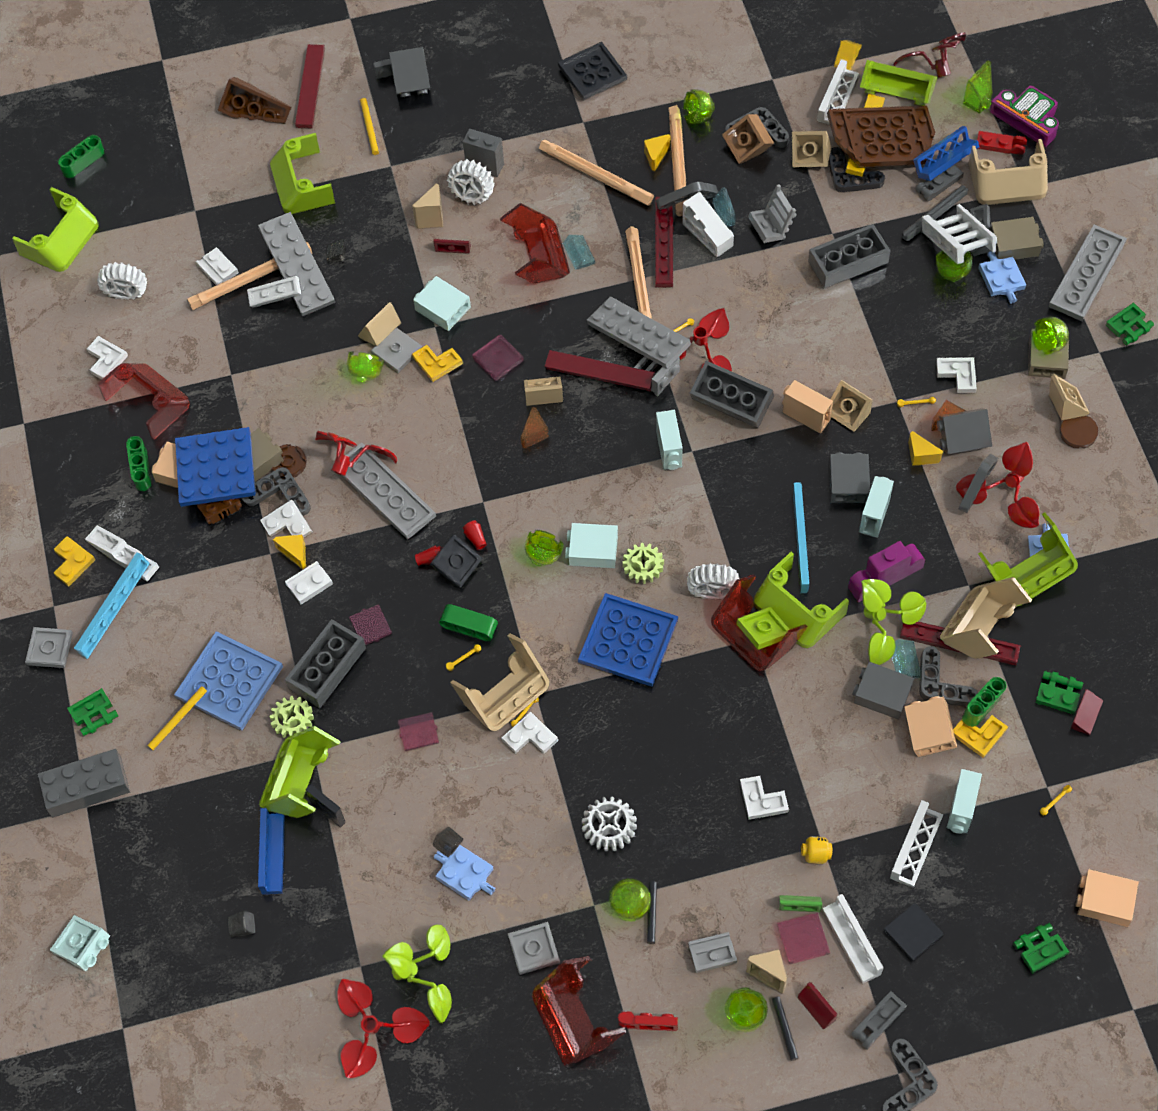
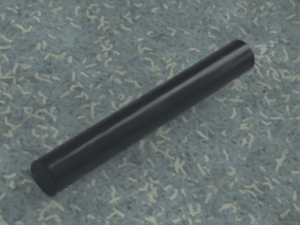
M653 881L649 882L648 944H655L657 882Z
M775 997L772 999L787 1051L790 1060L795 1061L799 1057L780 997Z

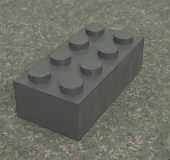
M871 224L809 249L808 263L823 287L827 288L887 264L889 262L890 249L874 224Z
M705 361L690 391L693 400L756 428H759L774 398L772 389L709 361Z
M331 619L286 677L285 681L288 689L321 708L366 649L364 639Z
M117 749L38 773L46 810L52 818L130 793L122 758Z

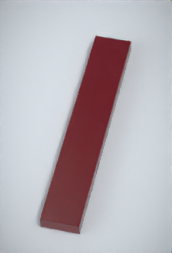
M307 45L295 122L296 128H313L325 52L324 45Z
M655 197V288H673V206L659 210L656 200L660 197Z
M549 350L545 363V369L646 391L651 390L652 378L655 376V373L651 371Z
M919 621L914 624L903 623L900 634L901 639L960 652L946 645L941 640L940 635L945 629L944 627ZM988 638L999 652L983 658L1011 665L1017 664L1021 645Z

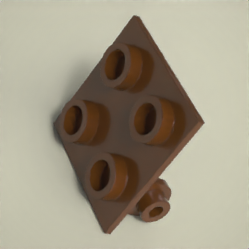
M238 498L196 504L205 516L208 525L211 523L215 524L221 520L218 514L224 519L223 511H225L227 516H230L227 509L230 514H233L242 507Z

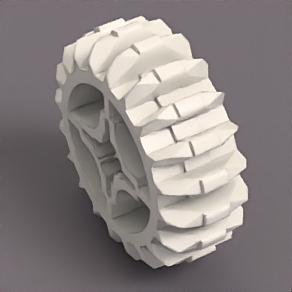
M468 159L454 164L449 171L447 179L449 182L448 187L452 188L451 193L456 194L455 198L460 197L461 202L465 200L467 204L472 202L474 205L476 203L481 204L489 198L495 183H493L494 177L490 176L491 171H486V166L482 167L480 163L476 164L474 160L469 162Z
M116 262L103 266L100 269L97 280L99 289L103 290V293L108 294L109 297H115V299L139 298L144 294L147 285L145 274L140 269H136V266L132 267L129 264H118Z
M718 563L702 564V566H696L691 569V572L688 573L687 586L690 594L695 595V597L723 600L725 597L730 598L736 594L739 588V576L736 570L730 566L726 567V565H718Z
M603 797L602 803L596 800L595 806L591 804L588 806L589 811L584 812L586 818L582 819V824H584L582 831L586 832L585 839H590L591 845L597 843L596 848L598 850L604 846V851L606 852L608 847H612L614 852L617 845L623 848V842L629 844V837H634L635 832L633 830L637 829L635 824L636 817L632 816L634 814L633 809H628L629 804L627 803L622 805L621 799L614 802V797H611L610 801H606V798ZM621 817H623L626 822V826L623 831L620 829V826L618 825ZM595 818L599 819L601 824L597 832L592 826ZM609 834L614 835L613 837H605Z

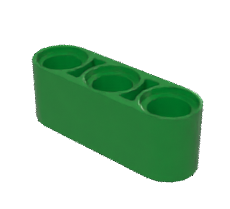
M91 135L61 156L58 164L63 176L72 178L104 154L101 139L96 135Z
M133 436L126 443L130 474L136 489L146 491L151 486L147 450L143 440L138 436Z
M447 604L439 624L455 632L484 641H491L498 621L493 617Z
M991 678L969 702L962 715V720L967 726H977L1000 701L1007 688V684L1002 678Z

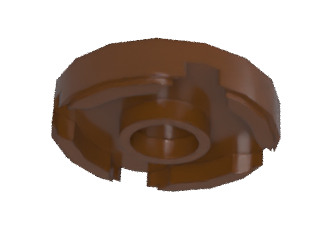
M1087 415L1063 420L1060 427L1061 438L1068 446L1073 448H1087L1094 444L1097 439L1098 426Z
M291 444L279 446L283 451L281 456L284 461H281V464L272 467L271 471L273 472L278 468H286L293 478L297 477L306 467L307 460L304 451L298 446H291ZM283 473L280 474V478L286 479Z

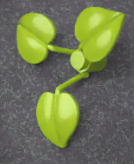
M866 579L861 581L863 588L862 598L865 607L864 615L866 618L872 619V624H875L882 632V634L874 633L869 641V662L881 665L893 656L895 641L893 637L886 636V631L878 621L883 620L886 617V613L901 614V621L903 623L914 624L925 613L926 599L917 592H908L900 600L899 606L901 610L885 609V603L891 598L889 585L881 580Z
M433 925L428 929L426 935V942L431 950L430 953L412 960L413 951L411 947L405 942H400L391 946L382 957L391 966L393 977L396 980L407 979L408 982H416L432 987L427 993L428 1003L436 1019L443 1023L449 1014L452 1003L448 988L444 984L436 986L435 983L414 978L418 971L415 963L435 955L437 960L441 961L450 952V938L443 925Z

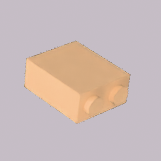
M794 380L791 385L786 386L783 392V413L821 434L831 420L833 401Z
M166 442L164 448L160 450L157 463H154L152 467V474L156 482L178 488L176 445Z
M935 696L931 697L928 701H915L908 706H904L913 749L918 757L957 748L948 704L944 697Z
M1088 869L1086 875H1082L1079 887L1083 889L1082 894H1078L1076 907H1079L1078 915L1128 927L1133 918L1139 882Z

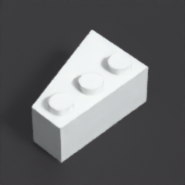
M700 192L683 203V225L716 257L733 247L734 235L732 231L727 228Z

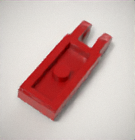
M979 131L977 138L979 148L977 149L1006 154H1023L1027 144V139L1023 136L1014 137Z
M624 1011L618 1015L619 1025L624 1029L678 1030V1017H674L672 1014L653 1016L651 1013H640V1016L634 1015L631 1011Z

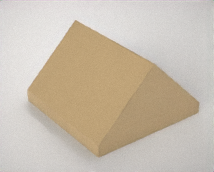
M827 131L792 132L793 167L828 166L831 143Z
M436 183L412 205L415 225L418 229L443 227L440 188Z
M389 302L363 328L358 337L378 346L401 323L393 305Z
M1053 374L1051 376L1049 396L1061 421L1088 415L1089 411L1077 387Z
M560 377L524 380L527 406L563 402Z
M841 380L831 397L833 401L831 417L852 431H855L870 414L873 399Z
M780 950L750 956L747 961L746 972L783 994L787 977Z

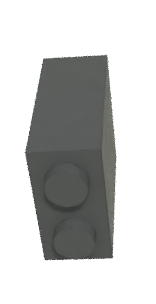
M423 47L389 52L397 95L408 97L411 96L410 93L417 92V95L426 94L427 90H430V83Z
M469 129L463 140L465 160L468 159L469 162L474 160L476 164L480 163L482 167L486 166V171H491V176L498 177L504 166L502 138Z
M981 408L939 416L937 428L941 432L940 448L944 450V453L953 454L993 447L987 409Z
M863 453L830 454L831 503H866L870 493L869 455Z
M869 662L867 668L863 667L859 678L862 680L860 685L856 684L852 695L855 696L854 703L899 720L911 691L914 678Z

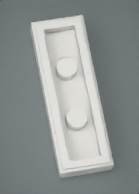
M297 276L247 289L249 305L252 308L301 295L299 278Z

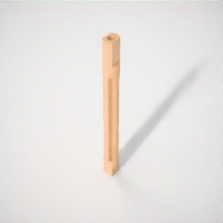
M677 105L669 107L674 191L686 186L680 109ZM686 200L675 204L677 216H683V203Z
M547 140L541 141L539 149L647 206L651 204L654 197L653 194Z
M631 226L626 230V238L631 259L638 311L652 319L638 229Z
M306 242L307 246L309 247L312 253L310 245L308 244V242ZM274 259L269 260L217 286L202 291L187 300L192 310L277 270L278 267Z

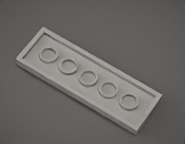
M291 212L258 225L283 279L294 276L299 278L301 295L294 296L293 299L301 315L305 316L335 303V299Z
M1093 225L1050 301L1049 307L1083 321L1124 247L1127 238Z
M611 296L587 319L588 325L667 369L691 345L690 339Z
M360 443L346 455L350 457V462L365 447L363 443ZM366 450L353 464L352 468L348 467L346 475L342 476L407 539L436 517V513L370 450Z

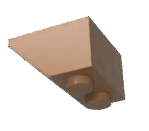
M747 114L722 134L739 164L763 153L774 144L757 114Z

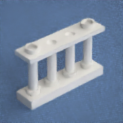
M960 204L957 205L956 215L939 221L932 219L929 215L922 216V232L956 264L964 262L965 252L982 246H986L992 252H996V235ZM955 222H959V223H960L959 225H956V226H953V227H950V228H947V229L942 228L943 226H946V225H949V224H952V223H955ZM964 230H968V231H969L968 233H965V234H962V235H959V236H956V237L951 236L952 234H955V233H958V232H961V231H964ZM973 238H977V239H978L977 241H974V242H971V243H968V244H965V245L960 244L961 242H964V241H967V240H970V239H973Z

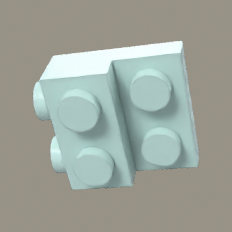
M74 915L50 951L69 961L72 965L87 971L89 967L95 965L96 956L100 950L108 946L110 935L102 928Z

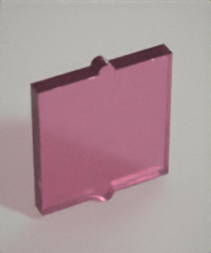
M379 604L367 610L363 609L362 612L349 617L357 635L364 639L365 645L373 641L378 642L380 638L392 634Z
M432 713L398 720L401 731L400 738L403 740L405 751L439 743L436 732L438 727L434 723Z

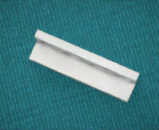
M840 60L819 107L818 122L830 125L828 118H826L828 109H844L859 77L858 72L846 69L847 61ZM844 76L853 77V80L846 82ZM846 88L847 93L840 95L838 90ZM840 100L842 105L834 107L833 102Z
M923 800L919 805L890 877L914 888L943 817V814L928 809L929 803ZM926 814L937 818L934 825L926 826L923 820ZM925 832L929 840L926 843L919 844L916 836ZM918 850L921 859L912 862L909 853ZM911 867L914 874L912 881L900 876L902 870Z
M843 894L837 896L836 902L824 907L822 911L863 984L880 976L883 966Z

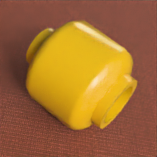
M808 837L806 842L801 845V855L805 856V860L808 863L825 864L832 857V844L825 837Z

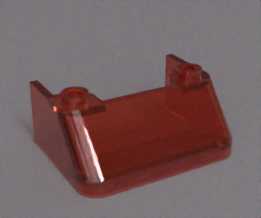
M522 203L516 205L500 218L502 222L513 227L515 238L525 242L530 261L515 272L516 276L530 283L537 284L564 278L570 273L559 231L553 219Z
M122 363L98 383V387L105 401L109 400L132 378L155 395L153 406L158 412L146 422L152 439L155 440L189 408L190 401L186 394L145 363Z
M753 574L735 581L712 615L711 624L756 670L764 671L794 647L808 626L804 624L790 629L780 642L758 650L737 625V619L749 615L754 606V600L747 592L756 578Z
M589 956L563 961L534 988L532 994L534 1003L560 1058L565 1064L576 1063L607 1048L626 1032L625 1028L608 1031L605 1027L594 1029L577 993L583 987V978L579 970L591 960Z

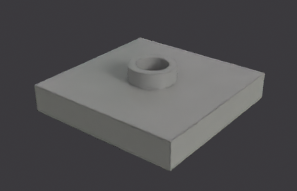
M396 327L378 346L371 350V353L399 373L413 359L412 353L422 348V346Z
M33 627L25 663L32 666L65 668L73 635L72 630Z
M548 922L508 933L519 975L560 963Z

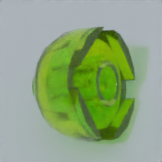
M691 89V92H687L684 98L683 110H687V115H684L685 120L689 124L706 122L715 109L714 102L705 91Z
M940 251L936 256L938 273L943 278L954 282L963 279L972 269L971 253L969 251L965 252L964 262L956 264L945 252Z
M1046 317L1035 322L1034 326L1036 325L1035 331H1032V338L1039 351L1042 349L1043 354L1047 355L1057 353L1066 346L1069 332L1066 324L1061 319Z
M354 352L348 353V372L356 377V381L366 383L367 380H373L379 376L383 368L384 359L378 361V356L359 352L358 355H353Z
M535 530L534 533H531L530 531L525 541V553L532 563L537 566L551 565L561 556L564 548L563 542L555 540L556 536L549 532Z
M626 878L618 881L612 887L609 903L617 917L624 921H636L644 916L643 914L650 909L651 895L642 882L633 878Z
M745 987L735 990L726 1001V1019L738 1031L746 1033L755 1031L762 1026L767 1017L768 1006L766 999L760 992L751 990V988Z

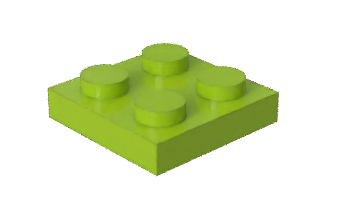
M771 607L737 619L739 628L758 650L791 638L792 632Z

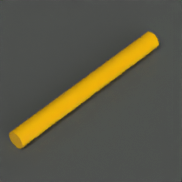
M361 98L360 103L372 154L377 155L379 150L367 99Z
M203 686L195 692L148 744L152 750L162 742L207 692Z

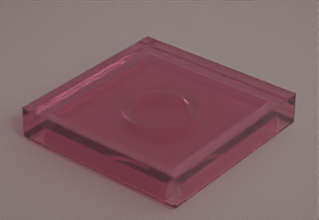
M501 334L472 354L473 359L496 381L524 361V357Z
M818 913L777 923L789 964L830 954Z

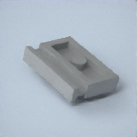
M729 932L688 942L696 973L737 963Z

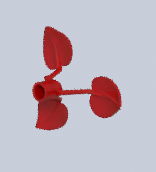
M720 308L710 312L701 319L699 326L693 331V336L690 337V342L694 341L698 346L704 345L709 362L732 372L731 364L726 357L717 355L713 359L711 358L707 343L708 337L711 336L719 339L726 336L729 332L730 326L725 309ZM686 350L679 356L680 360L685 358Z
M316 432L315 440H331L338 444L336 458L331 471L339 475L345 476L348 467L352 468L353 464L366 450L383 454L391 458L395 464L397 463V457L393 452L372 444L366 445L350 462V457L344 455L345 447L349 445L356 448V443L348 438L339 437L334 433Z
M1024 442L1008 448L1003 453V465L1010 472L1006 477L989 486H985V480L973 504H980L987 498L986 490L1005 482L1007 486L1016 488L1014 495L1015 503L1008 506L1009 517L1019 526L1035 528L1039 526L1040 511L1038 504L1029 497H1022L1018 500L1019 489L1021 488L1020 483L1031 472L1033 467L1030 446L1028 442ZM969 474L957 483L956 489L963 498L975 474Z
M342 979L338 988L339 1007L348 1017H355L361 1012L363 1016L361 1028L365 1031L364 1043L359 1040H352L346 1043L341 1051V1063L345 1076L347 1078L360 1077L373 1068L377 1060V1051L375 1048L367 1046L369 1035L377 1033L380 1027H394L393 1034L398 1041L412 1043L419 1039L430 1025L428 1018L414 1008L402 1007L394 1011L392 1015L394 1023L379 1022L374 1016H367L364 1011L372 1003L370 988L362 982Z

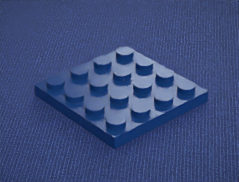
M249 427L175 438L178 493L181 507L256 496L251 431Z
M605 593L578 658V663L653 686L678 622V616Z

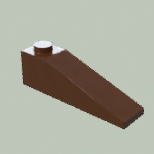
M232 77L227 82L217 111L233 118L286 123L292 107L237 77Z

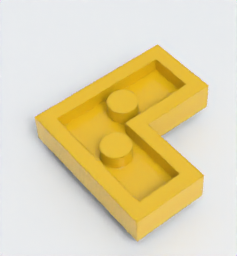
M428 345L412 353L413 359L432 382L463 364L462 359L453 348L438 357Z
M66 536L54 548L55 553L66 560L54 572V575L69 587L95 561V558Z
M991 715L980 729L977 726H967L961 719L953 731L956 739L984 758L1007 731L1008 726Z

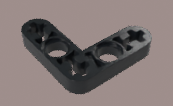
M839 147L831 148L829 166L833 185L837 192L844 193L878 189L884 185L885 175L880 171L864 172L862 177L845 173L847 163L844 151ZM840 167L844 171L836 172L834 169ZM841 178H842L843 184H845V185H841V183H840V179H841ZM861 179L864 181V183L857 184L855 183V180Z

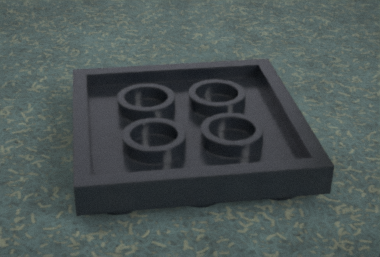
M602 41L558 62V67L583 100L627 80V74Z

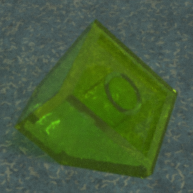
M987 61L967 81L963 104L979 114L984 109L987 110L992 102L990 61Z

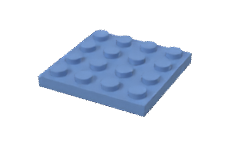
M216 631L174 696L186 703L203 686L207 692L193 707L242 731L282 670L283 664Z

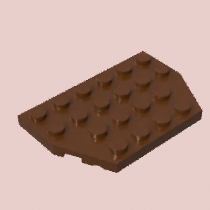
M928 106L828 109L827 112L834 141L858 167L915 165L913 159L931 148L935 135ZM923 159L920 162L921 165H924L927 159Z

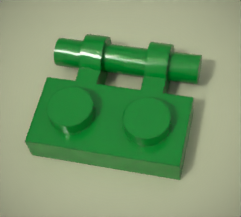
M1133 302L1109 319L1105 326L1117 337L1125 334L1126 338L1122 341L1127 346L1130 343L1136 342L1142 334H1147L1154 326V323L1151 320L1145 322L1143 319L1146 314ZM1136 325L1138 329L1133 331L1131 328Z
M1044 671L1042 679L1049 680V685L1045 683L1040 684L1035 703L1075 714L1080 694L1073 692V688L1081 690L1083 682L1077 681L1076 678L1071 676L1070 678L1060 676L1054 671L1052 673ZM1055 684H1063L1066 685L1067 688L1066 690L1055 687Z
M102 688L67 708L77 726L86 723L87 726L80 729L83 736L97 732L96 729L105 724L109 725L113 722V719L119 717L116 710L107 713L106 710L111 708L112 704ZM101 713L103 717L92 723L90 719Z
M1050 923L1044 926L1039 925L1035 928V931L1027 935L1024 933L1019 936L1018 940L1013 942L1016 949L1026 948V951L1021 953V957L1031 973L1044 968L1069 953L1058 934L1051 938L1048 935L1049 932L1053 931ZM1038 938L1042 939L1043 942L1036 946L1033 945L1032 941Z

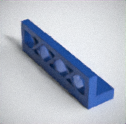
M966 126L960 127L913 159L918 178L931 181L969 155L972 146H976V149L979 148L977 140L969 139ZM962 134L963 140L958 143L959 135ZM952 142L949 150L945 151L947 143ZM938 150L939 153L937 158L935 160L932 159L935 151ZM923 159H927L925 166L922 168L920 162Z
M261 808L258 887L262 895L283 894L285 816L283 814H269L267 808Z

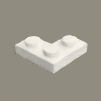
M99 336L87 348L90 354L99 358L90 369L91 374L105 382L128 356L126 351Z
M937 358V377H956L957 393H976L974 358Z
M290 500L260 520L271 537L286 527L291 535H303V538L313 532L293 500Z
M530 712L502 737V741L515 754L529 741L544 754L558 742V737Z
M760 776L740 779L748 820L789 812L784 791L764 794Z

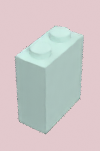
M437 276L432 281L430 280L425 288L415 295L413 300L416 311L447 331L471 308L469 296Z
M675 410L656 412V433L663 469L675 470L682 467V444Z
M875 476L862 514L859 533L878 538L890 502L894 481L886 477Z
M572 523L571 530L567 532V541H570V547H566L565 558H569V566L615 568L618 526Z
M961 769L947 828L951 829V831L959 834L968 832L982 774Z

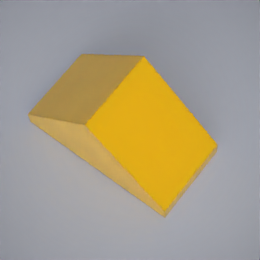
M847 40L841 41L834 67L837 68L840 60L847 61L846 69L851 70L861 45Z
M667 134L644 140V152L653 171L657 169L669 150L671 135Z
M912 431L910 433L908 445L912 466L936 464L941 461L943 454L941 449Z
M303 535L280 536L273 539L277 550L300 568L304 569L306 567Z

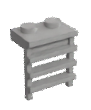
M780 184L776 185L766 208L750 212L748 216L764 243L785 239V232L789 231L788 226L792 225V218L796 217V210L791 207L782 193Z
M644 356L634 368L641 369L649 358ZM679 357L668 369L662 366L652 378L651 391L656 396H659L680 372ZM653 361L646 371L652 372L658 366V363Z

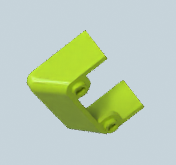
M867 60L860 88H865L866 93L875 94L876 91L915 100V104L925 106L926 103L929 104L937 76Z
M316 133L287 140L270 161L281 206L285 213L291 212V214L335 203L331 183L313 187L309 179L297 180L291 162L293 159L320 153Z
M51 187L50 192L56 206L67 212L49 237L40 234L27 242L14 236L12 240L20 256L54 271L63 272L71 265L98 228V222L96 217L75 197Z
M1045 512L1042 513V516L1050 529L1040 537L1043 549L1010 569L1003 561H998L991 565L982 552L978 553L994 581L1014 577L1031 599L1074 573L1078 567L1077 560L1063 536Z
M790 552L769 572L754 596V606L759 611L771 607L792 632L791 639L803 648H811L847 614L849 600L847 598L844 599L834 610L823 604L816 605L811 611L783 588L788 580L787 573L792 569L794 554Z
M315 726L287 737L279 749L259 806L267 808L268 811L295 818L314 813L316 808L310 806L308 800L303 798L306 792L305 789L309 784L314 767L324 763L328 757V749L339 745L340 741Z

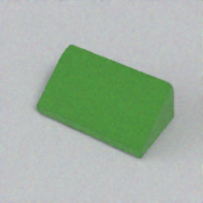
M779 896V910L821 912V897Z

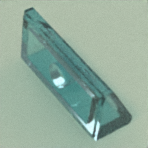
M724 187L713 199V204L717 215L727 227L735 225L736 214L728 192Z
M583 235L567 236L563 245L575 270L596 263Z
M897 639L895 641V652L892 656L895 671L913 678H920V666L914 641Z

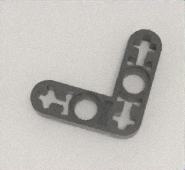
M759 107L747 113L760 115L759 118L776 147L783 148L788 145V132L766 108ZM747 114L727 124L725 127V132L728 129H730L733 125H735L738 121H740L742 118H744ZM774 125L776 128L770 130L767 128V126Z
M694 182L658 198L656 204L658 209L662 210L687 200L698 192L705 199L717 196L718 191L716 185Z
M989 454L983 460L958 508L959 510L968 513L985 479L996 466L998 457Z
M278 468L255 482L256 496H253V500H250L249 497L242 498L246 505L254 506L281 490L288 502L290 500L294 501L303 516L307 515L311 509L309 501L286 468ZM283 473L286 479H280V474ZM273 478L275 479L278 485L275 486V483L272 480ZM264 483L272 484L271 489L268 491H263L262 486ZM291 487L297 489V493L293 496L287 494L288 489ZM299 499L305 508L303 510L299 508L296 500Z
M928 646L923 650L920 661L919 694L921 698L928 701L931 697L938 696L939 693V697H944L947 704L967 707L969 702L977 695V690L969 686L939 682L940 652L933 646ZM928 653L932 654V657H933V660H932L931 664H928V663H929ZM925 671H933L935 677L930 678L926 676ZM929 688L932 694H928L926 689ZM945 690H950V691H952L953 694H954V697H952V698L946 697V696L944 695V691H945ZM966 694H969V696L971 697V700H969L968 697L965 696V695H966Z
M898 1039L892 1045L891 1054L912 1083L889 1098L884 1103L882 1111H888V1105L896 1106L899 1103L897 1098H899L902 1105L896 1111H910L931 1097L938 1087L935 1077L907 1040ZM897 1045H899L900 1047L905 1046L906 1049L904 1052L906 1056L909 1057L911 1054L913 1057H910L904 1063L903 1060H905V1056L902 1052H896L898 1048ZM911 1062L918 1063L920 1071L918 1073L910 1072L908 1064ZM923 1072L926 1074L923 1076L925 1082L932 1083L931 1090L922 1088L924 1082L921 1078L918 1081L916 1080ZM912 1092L916 1096V1101L914 1103H907L904 1100V1094Z

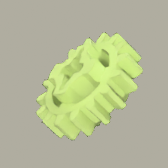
M641 543V547L633 545L634 550L627 549V554H624V561L622 563L624 573L629 574L630 580L636 578V583L642 580L643 584H646V580L649 579L650 582H653V577H660L659 572H663L664 559H662V552L658 553L657 547L651 549V544L644 547V544ZM642 559H644L645 567H643Z
M291 696L288 701L284 697L283 703L276 702L277 708L271 709L273 715H270V720L273 721L271 722L272 728H275L276 734L281 733L283 738L287 734L292 736L307 729V726L312 727L310 721L314 719L312 708L308 705L307 701L302 702L301 697L294 700L293 696ZM301 709L304 711L305 716L301 714ZM279 718L283 721V726L279 723Z

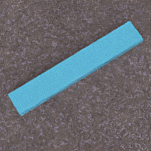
M799 482L794 483L793 501L800 592L807 593L809 590V573L802 484Z
M136 552L74 647L82 657L89 658L150 563L142 554Z

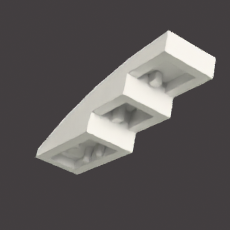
M98 525L85 538L89 544L124 568H127L136 552L142 554L139 550L126 544L120 537ZM146 558L150 564L141 578L148 581L158 570L159 566L156 562Z

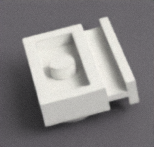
M217 247L203 256V259L196 261L197 266L216 286L238 274V269Z
M317 561L285 581L286 586L300 604L333 585L332 580Z

